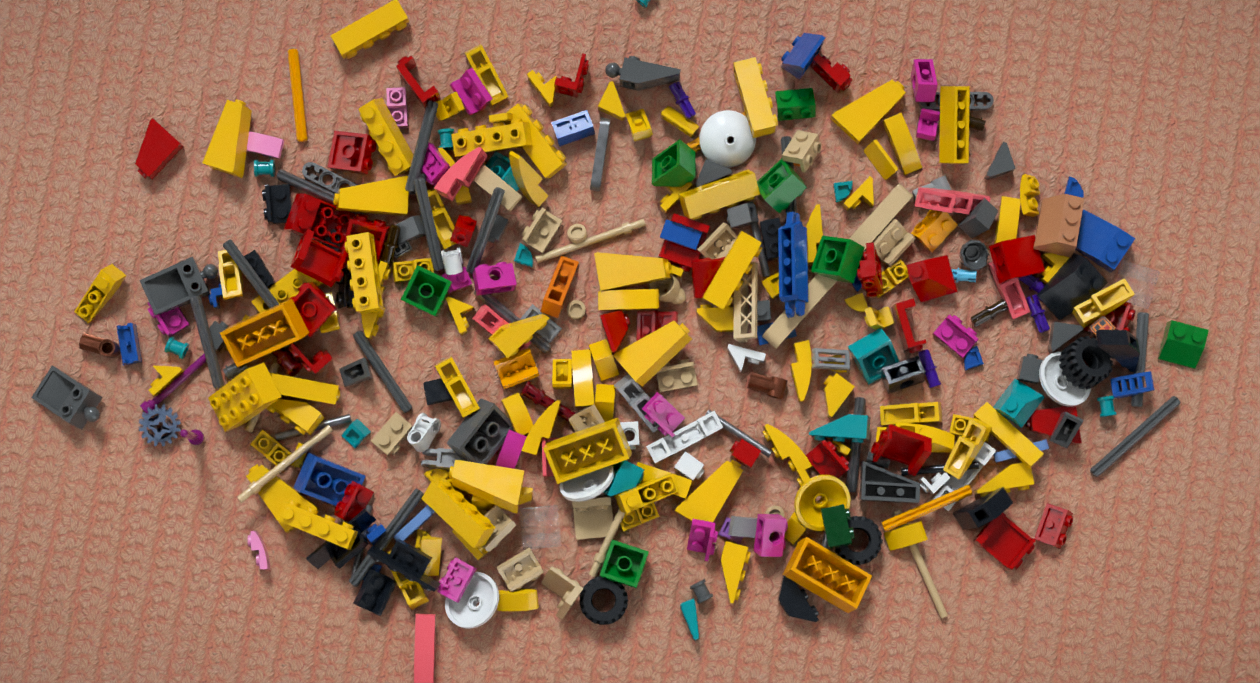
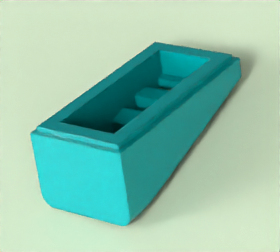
M693 598L681 603L680 608L693 639L697 640L699 639L696 604Z

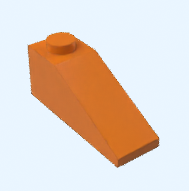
M564 256L560 257L544 296L540 312L559 318L577 270L578 261Z

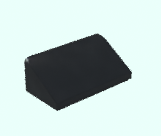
M441 378L423 383L427 405L453 400Z

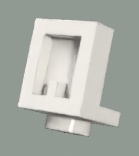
M938 472L931 479V484L924 477H921L919 479L921 482L920 487L924 492L934 494L950 477L946 472L942 474Z

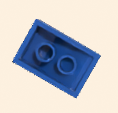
M803 33L801 37L797 36L792 43L793 49L790 52L786 51L781 58V61H783L781 67L800 80L813 59L821 51L826 37L810 33Z
M1083 210L1075 250L1111 273L1116 269L1135 238L1119 227Z
M308 452L293 488L303 494L336 506L339 501H342L347 485L351 484L352 481L362 485L366 476Z

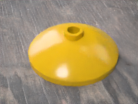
M818 475L812 477L799 488L794 501L796 516L805 527L815 531H825L821 509L844 504L845 509L850 508V493L847 486L835 476Z

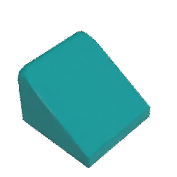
M356 419L341 436L354 448H357L371 431L359 419Z

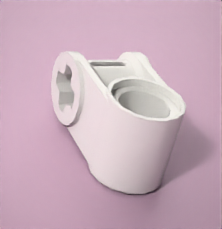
M460 247L457 250L441 251L446 274L454 275L463 271V259Z
M421 413L417 417L415 424L407 435L408 442L416 451L424 452L430 447L435 435L440 430V419H432L425 413Z

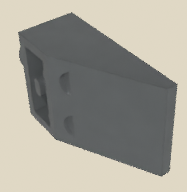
M629 56V58L624 57L622 68L617 63L612 62L606 66L605 72L611 78L620 75V87L640 91L679 81L681 69L640 61L638 57Z
M190 257L139 281L156 316L190 304L191 297L200 296L202 299L211 294L204 278L214 279L217 277L218 268L214 264H208L203 268V271H200L196 260ZM191 267L190 272L184 271V269ZM193 284H199L198 289H192Z
M52 365L31 398L69 424L82 430L87 421L95 422L100 418V411L96 407L103 397Z

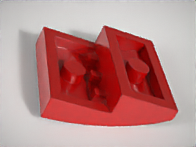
M708 257L692 261L694 298L703 297L725 257L717 259Z
M637 311V341L672 321L678 323V312Z

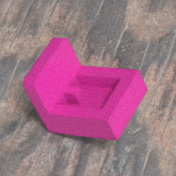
M921 109L916 131L917 138L935 140L940 117L939 111Z
M463 267L461 273L447 275L445 273L441 276L452 281L448 294L472 284L466 267Z

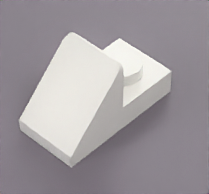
M728 344L727 347L740 372L742 371L745 358L748 359L749 363L759 365V362H764L765 353Z

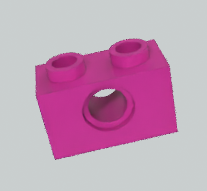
M914 59L911 81L915 102H934L938 84L933 59Z
M499 262L492 266L482 264L474 269L473 279L477 296L515 290L517 284L513 263ZM490 275H496L499 280H492Z
M758 514L754 543L755 553L761 557H782L785 550V532L788 528L786 518L780 514ZM774 532V536L769 539L770 534Z

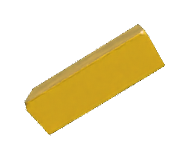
M667 106L661 112L662 119L690 138L694 136L699 128L696 123L685 118L684 115L670 106Z
M876 139L863 150L884 180L897 173L898 167Z
M422 537L421 551L432 557L424 573L427 576H439L442 538Z

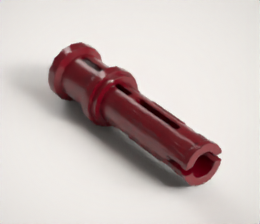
M280 348L271 352L277 358V363L287 370V374L290 377L295 376L302 369V364L292 357L290 351Z
M530 381L527 382L520 393V396H525L532 400L533 404H540L545 408H548L555 402L554 399L546 395L545 390L536 388L531 385ZM560 404L557 415L570 423L569 418L576 412Z

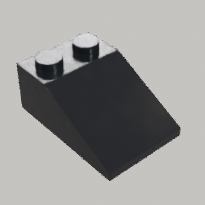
M1073 253L1071 258L1064 263L1036 296L1058 320H1061L1072 313L1075 306L1091 299V295L1101 291L1108 282L1087 258Z

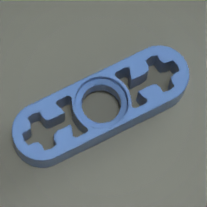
M1047 439L1033 443L1041 451L1049 449ZM1009 449L993 454L995 463L1017 457Z
M427 505L393 538L396 541L398 539L405 541L435 511Z

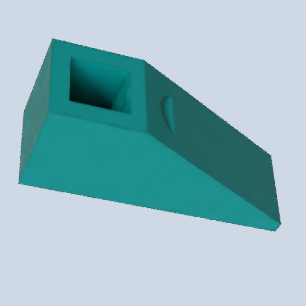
M848 414L810 431L809 435L818 441H823L827 437L833 438L835 442H844L845 439H852L853 443H864V440H869L871 417L868 415Z

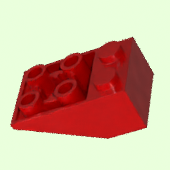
M296 194L284 230L302 237L306 230L309 229L314 232L313 240L342 250L350 218L355 216V214L336 210V206L308 194ZM333 228L337 231V232H333L332 234H330V232L333 230ZM336 234H338L340 237L339 241L335 240ZM329 236L333 243H340V247L324 241V239Z

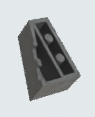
M862 461L859 500L917 504L920 501V483Z

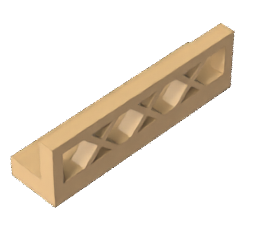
M750 262L753 264L752 274L748 278V274L744 273L741 278L743 281L738 291L734 290L733 339L740 343L748 342V339L757 338L758 263ZM748 285L752 288V293L749 296ZM748 304H750V305L752 306V311L750 312L749 315H748ZM748 322L752 325L751 333H749V334H748Z

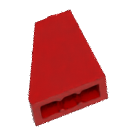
M153 118L149 122L135 163L139 167L137 171L145 179L149 176L152 180L184 147Z
M1076 406L1035 410L1027 420L1026 427L1030 428V432L1051 437L1061 413L1068 412L1078 417ZM1080 428L1074 436L1073 440L1071 441V444L1076 445L1082 443Z

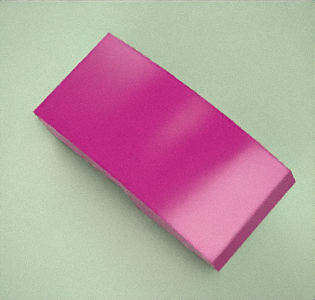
M509 430L496 466L515 469L527 436Z

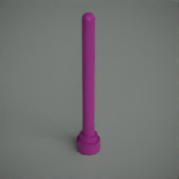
M205 354L200 356L152 400H145L140 407L146 413H148V407L152 410L155 409V404L158 405L206 362Z
M183 429L180 431L181 437L187 438L193 445H200L204 441V434L200 430L188 431Z

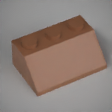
M1062 194L1042 199L1033 249L1071 258L1077 246L1084 198Z

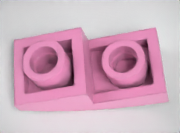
M386 88L387 107L399 129L408 128L406 88Z
M249 131L247 152L259 153L263 156L280 159L285 140Z
M251 531V535H248V547H251L252 551L259 550V554H256V564L260 566L261 570L270 569L266 546L259 533Z

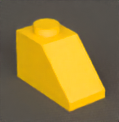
M837 373L834 376L829 375L823 383L826 385L823 391L827 416L829 418H832L855 387Z

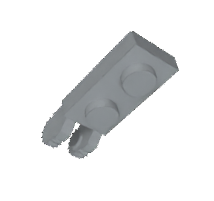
M427 449L422 454L437 456V461L423 460L421 465L423 467L450 470V466H454L455 460H465L452 449Z

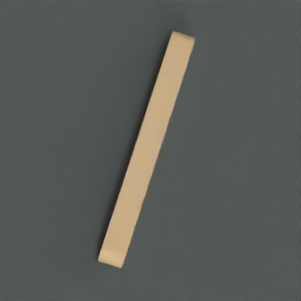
M899 183L849 239L864 246L865 251L866 243L874 241L913 195ZM817 274L808 284V302L805 303L804 315L798 316L795 310L794 317L788 318L784 310L762 337L777 349L837 280Z

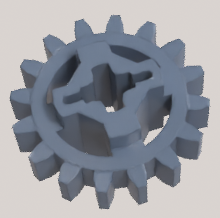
M155 404V409L153 410L148 407V413L142 412L144 419H139V424L142 425L139 427V431H144L141 437H148V444L154 441V446H157L158 442L165 446V441L171 444V438L178 437L176 431H181V427L177 426L181 424L180 419H176L178 413L172 414V407L166 410L165 404L161 408H158V405ZM166 415L172 420L173 423L167 421ZM159 422H162L163 425L160 428H157ZM148 429H152V431L154 432V435H152V434L148 431Z

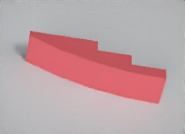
M919 187L914 206L969 215L984 198L989 202L991 198L974 193Z
M416 614L414 683H434L435 614Z

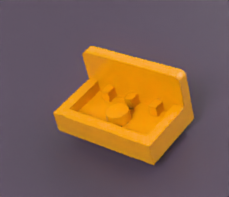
M929 210L927 216L916 224L911 234L918 238L928 251L933 253L958 224L947 212Z
M529 348L519 351L513 357H504L493 361L504 389L532 380L540 375Z

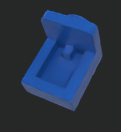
M219 284L218 288L210 289L211 294L208 295L210 305H213L215 309H220L219 297H223L221 284Z
M375 523L367 529L366 537L372 545H375L386 529L381 523L379 525Z

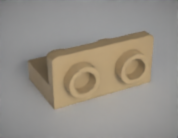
M893 219L873 242L880 260L891 266L911 245L915 237L908 233L898 220Z
M689 359L678 361V365L670 366V363H667L656 373L660 393L698 385L694 362H689Z
M395 412L371 442L386 455H395L401 448L399 444L403 439L407 440V435L413 426Z

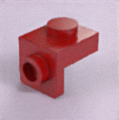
M459 214L450 241L468 247L477 221L469 216Z

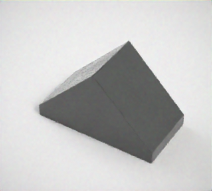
M1003 141L984 177L985 179L989 180L1013 172L1016 169L1006 142Z
M706 159L696 181L695 188L731 176L732 171Z
M984 198L958 226L968 236L974 238L989 230L998 210Z
M421 215L412 216L396 224L401 228L397 240L398 245L426 236Z
M1053 322L1051 324L1048 351L1050 353L1055 351L1084 328L1080 325Z
M366 358L339 368L344 387L373 379L370 365Z
M1068 412L1061 413L1049 441L1068 448L1083 423V419Z

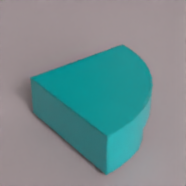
M853 181L833 183L836 203L847 198L851 192Z
M520 243L514 262L532 268V254L525 245Z

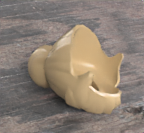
M671 275L670 279L649 283V289H659V301L681 304L686 299L685 291L680 288L679 281L673 275Z

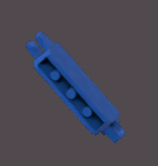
M788 212L785 226H781L778 229L779 297L785 303L786 316L792 318L795 315V310L798 316L804 315L805 303L808 302L807 228L802 226L799 213Z

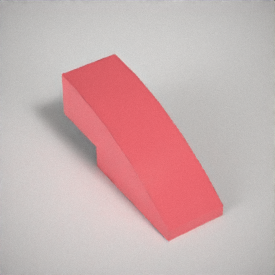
M480 147L469 152L447 170L434 189L441 196L453 201L462 185L469 188L488 155Z
M993 261L988 263L999 293L1007 304L1006 307H1008L1011 318L1015 319L1029 313L1030 309L1018 278L999 283Z
M485 304L472 317L475 322L491 335L502 325L509 324ZM531 342L523 343L519 347V351L527 349Z

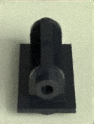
M346 268L341 270L344 274L340 282L336 281L338 284L336 302L338 308L346 307V304L347 308H353L352 299L354 298V291L349 290L352 276L351 272L347 270L346 273Z

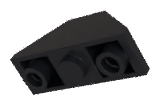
M1097 330L1096 344L1099 349L1104 350L1112 359L1117 360L1122 367L1134 372L1140 356L1138 339L1127 330Z
M1001 487L953 512V515L963 530L979 528L996 519L1013 504V501L1005 488Z
M783 575L778 601L786 614L812 622L819 621L817 618L819 613L814 605L810 607L807 602L809 597L805 590H800L796 582Z

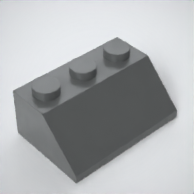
M480 399L477 403L480 409L469 414L447 441V445L465 461L487 464L505 441L508 431L513 430V427L507 416L494 403Z

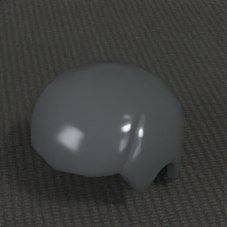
M969 240L961 247L959 256L962 264L967 268L980 270L987 265L986 261L989 252L981 241Z

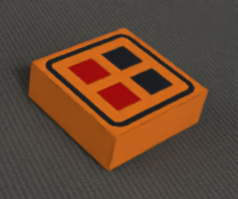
M1104 314L1089 326L1095 335L1097 330H1117Z

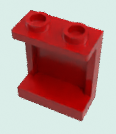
M412 55L409 57L405 56L397 62L396 68L400 76L425 109L428 101L438 102L441 99L435 86L424 92L409 72L417 66Z
M674 213L671 221L702 232L695 251L664 240L658 258L668 259L671 265H678L683 271L689 273L692 270V261L699 259L700 252L697 249L705 242L710 226Z
M307 229L300 238L290 267L332 287L336 281L340 282L344 274L341 270L346 266L349 259L347 252L344 249L339 253L313 240L314 232Z
M1035 235L1001 241L989 246L999 283L1045 272L1040 251L1033 249Z
M914 298L895 303L891 307L904 352L909 350L910 353L920 351L927 343L926 339L915 342L906 311L912 310L916 306Z
M889 424L886 430H882L878 442H874L872 445L873 461L877 462L880 456L908 465V474L916 476L932 452V438Z
M1001 513L996 519L988 522L973 541L1008 570H1013V568L1018 569L1023 563L1022 557L1026 553L1029 555L1033 551L1036 540L1009 520L1006 514Z

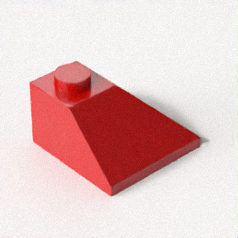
M948 255L906 265L911 285L920 302L958 292Z
M622 310L600 315L612 355L618 352L628 332L627 325H630L628 314H623Z

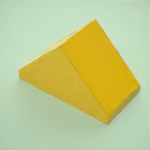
M611 81L600 100L598 110L624 121L626 116L614 82Z
M607 339L590 344L589 348L601 381L618 376L619 372Z
M553 359V389H572V359Z
M596 384L595 406L604 422L612 420L614 415L615 387L608 384Z

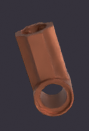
M83 333L80 338L79 349L108 358H115L120 353V346L112 340ZM112 344L113 350L107 354L106 347Z
M751 372L747 388L783 400L788 381L774 376L768 377Z

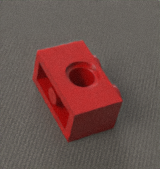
M741 439L740 442L735 441L731 447L730 452L732 455L730 457L750 469L761 453V450Z

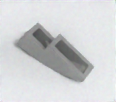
M629 374L625 375L614 387L654 433L658 430L659 425L656 422L652 424L644 417L647 413L642 410L650 400V397Z

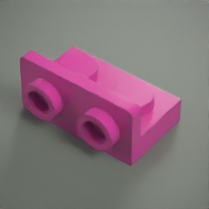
M473 68L466 70L460 79L450 84L454 92L457 91L469 115L485 109L492 100L491 95Z
M429 142L421 172L426 174L427 181L435 186L450 166L436 147Z
M148 302L150 306L148 311L153 319H158L160 324L157 326L163 335L167 334L171 337L190 325L180 307L155 316Z
M948 315L933 332V335L963 358L979 340L976 337L977 333L970 327L966 329L957 316Z
M658 392L642 408L647 413L644 417L652 424L656 422L659 425L657 429L663 435L669 434L672 438L675 436L673 431L685 419Z
M692 519L687 550L705 553L704 561L708 562L709 556L714 555L715 544L712 542L716 543L718 531H714L716 523Z
M455 557L449 563L445 577L440 580L439 583L441 584L437 592L459 603L477 568Z

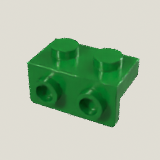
M813 88L775 91L778 121L807 119L816 116Z

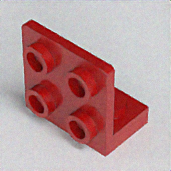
M582 53L575 82L569 77H556L554 83L556 93L575 98L578 97V93H582L585 83L583 75H587L589 69V60H587L586 54Z
M294 342L289 344L290 346L288 347L289 351L296 358L298 356L302 358L303 361L301 363L309 373L313 371L316 374L333 359L331 354L325 349L324 351L319 350L312 357L313 361L311 362Z
M823 440L805 455L819 475H832L839 478L849 470V462L843 456L839 457L836 454L835 450L837 449L830 441L826 442Z

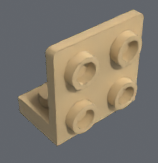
M611 497L594 498L582 502L572 501L576 539L606 537L613 522Z
M551 566L542 584L562 598L557 606L560 610L556 616L563 620L583 588L577 581L565 576L560 569Z

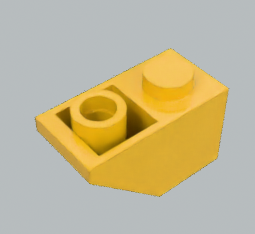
M709 304L700 305V308L696 309V314L715 332H733L734 307H731V304L728 308L724 307V309L719 307L712 308V305Z

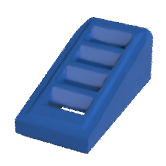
M1151 371L1110 379L1113 396L1118 399L1155 390ZM1144 377H1145L1146 386H1147V387H1145V388L1143 387V382H1142V378H1144ZM1135 379H1137L1139 389H1136ZM1126 381H1129L1131 390H1128Z

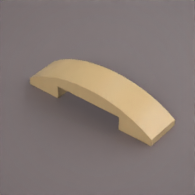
M484 164L473 180L491 196L496 187L504 189L505 193L501 205L509 211L522 198L518 192Z

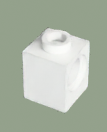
M638 421L620 422L624 433L632 431L635 434V438L632 441H628L631 450L636 449V446H639Z
M686 451L674 467L692 481L695 478L699 480L705 471L702 469L704 464Z

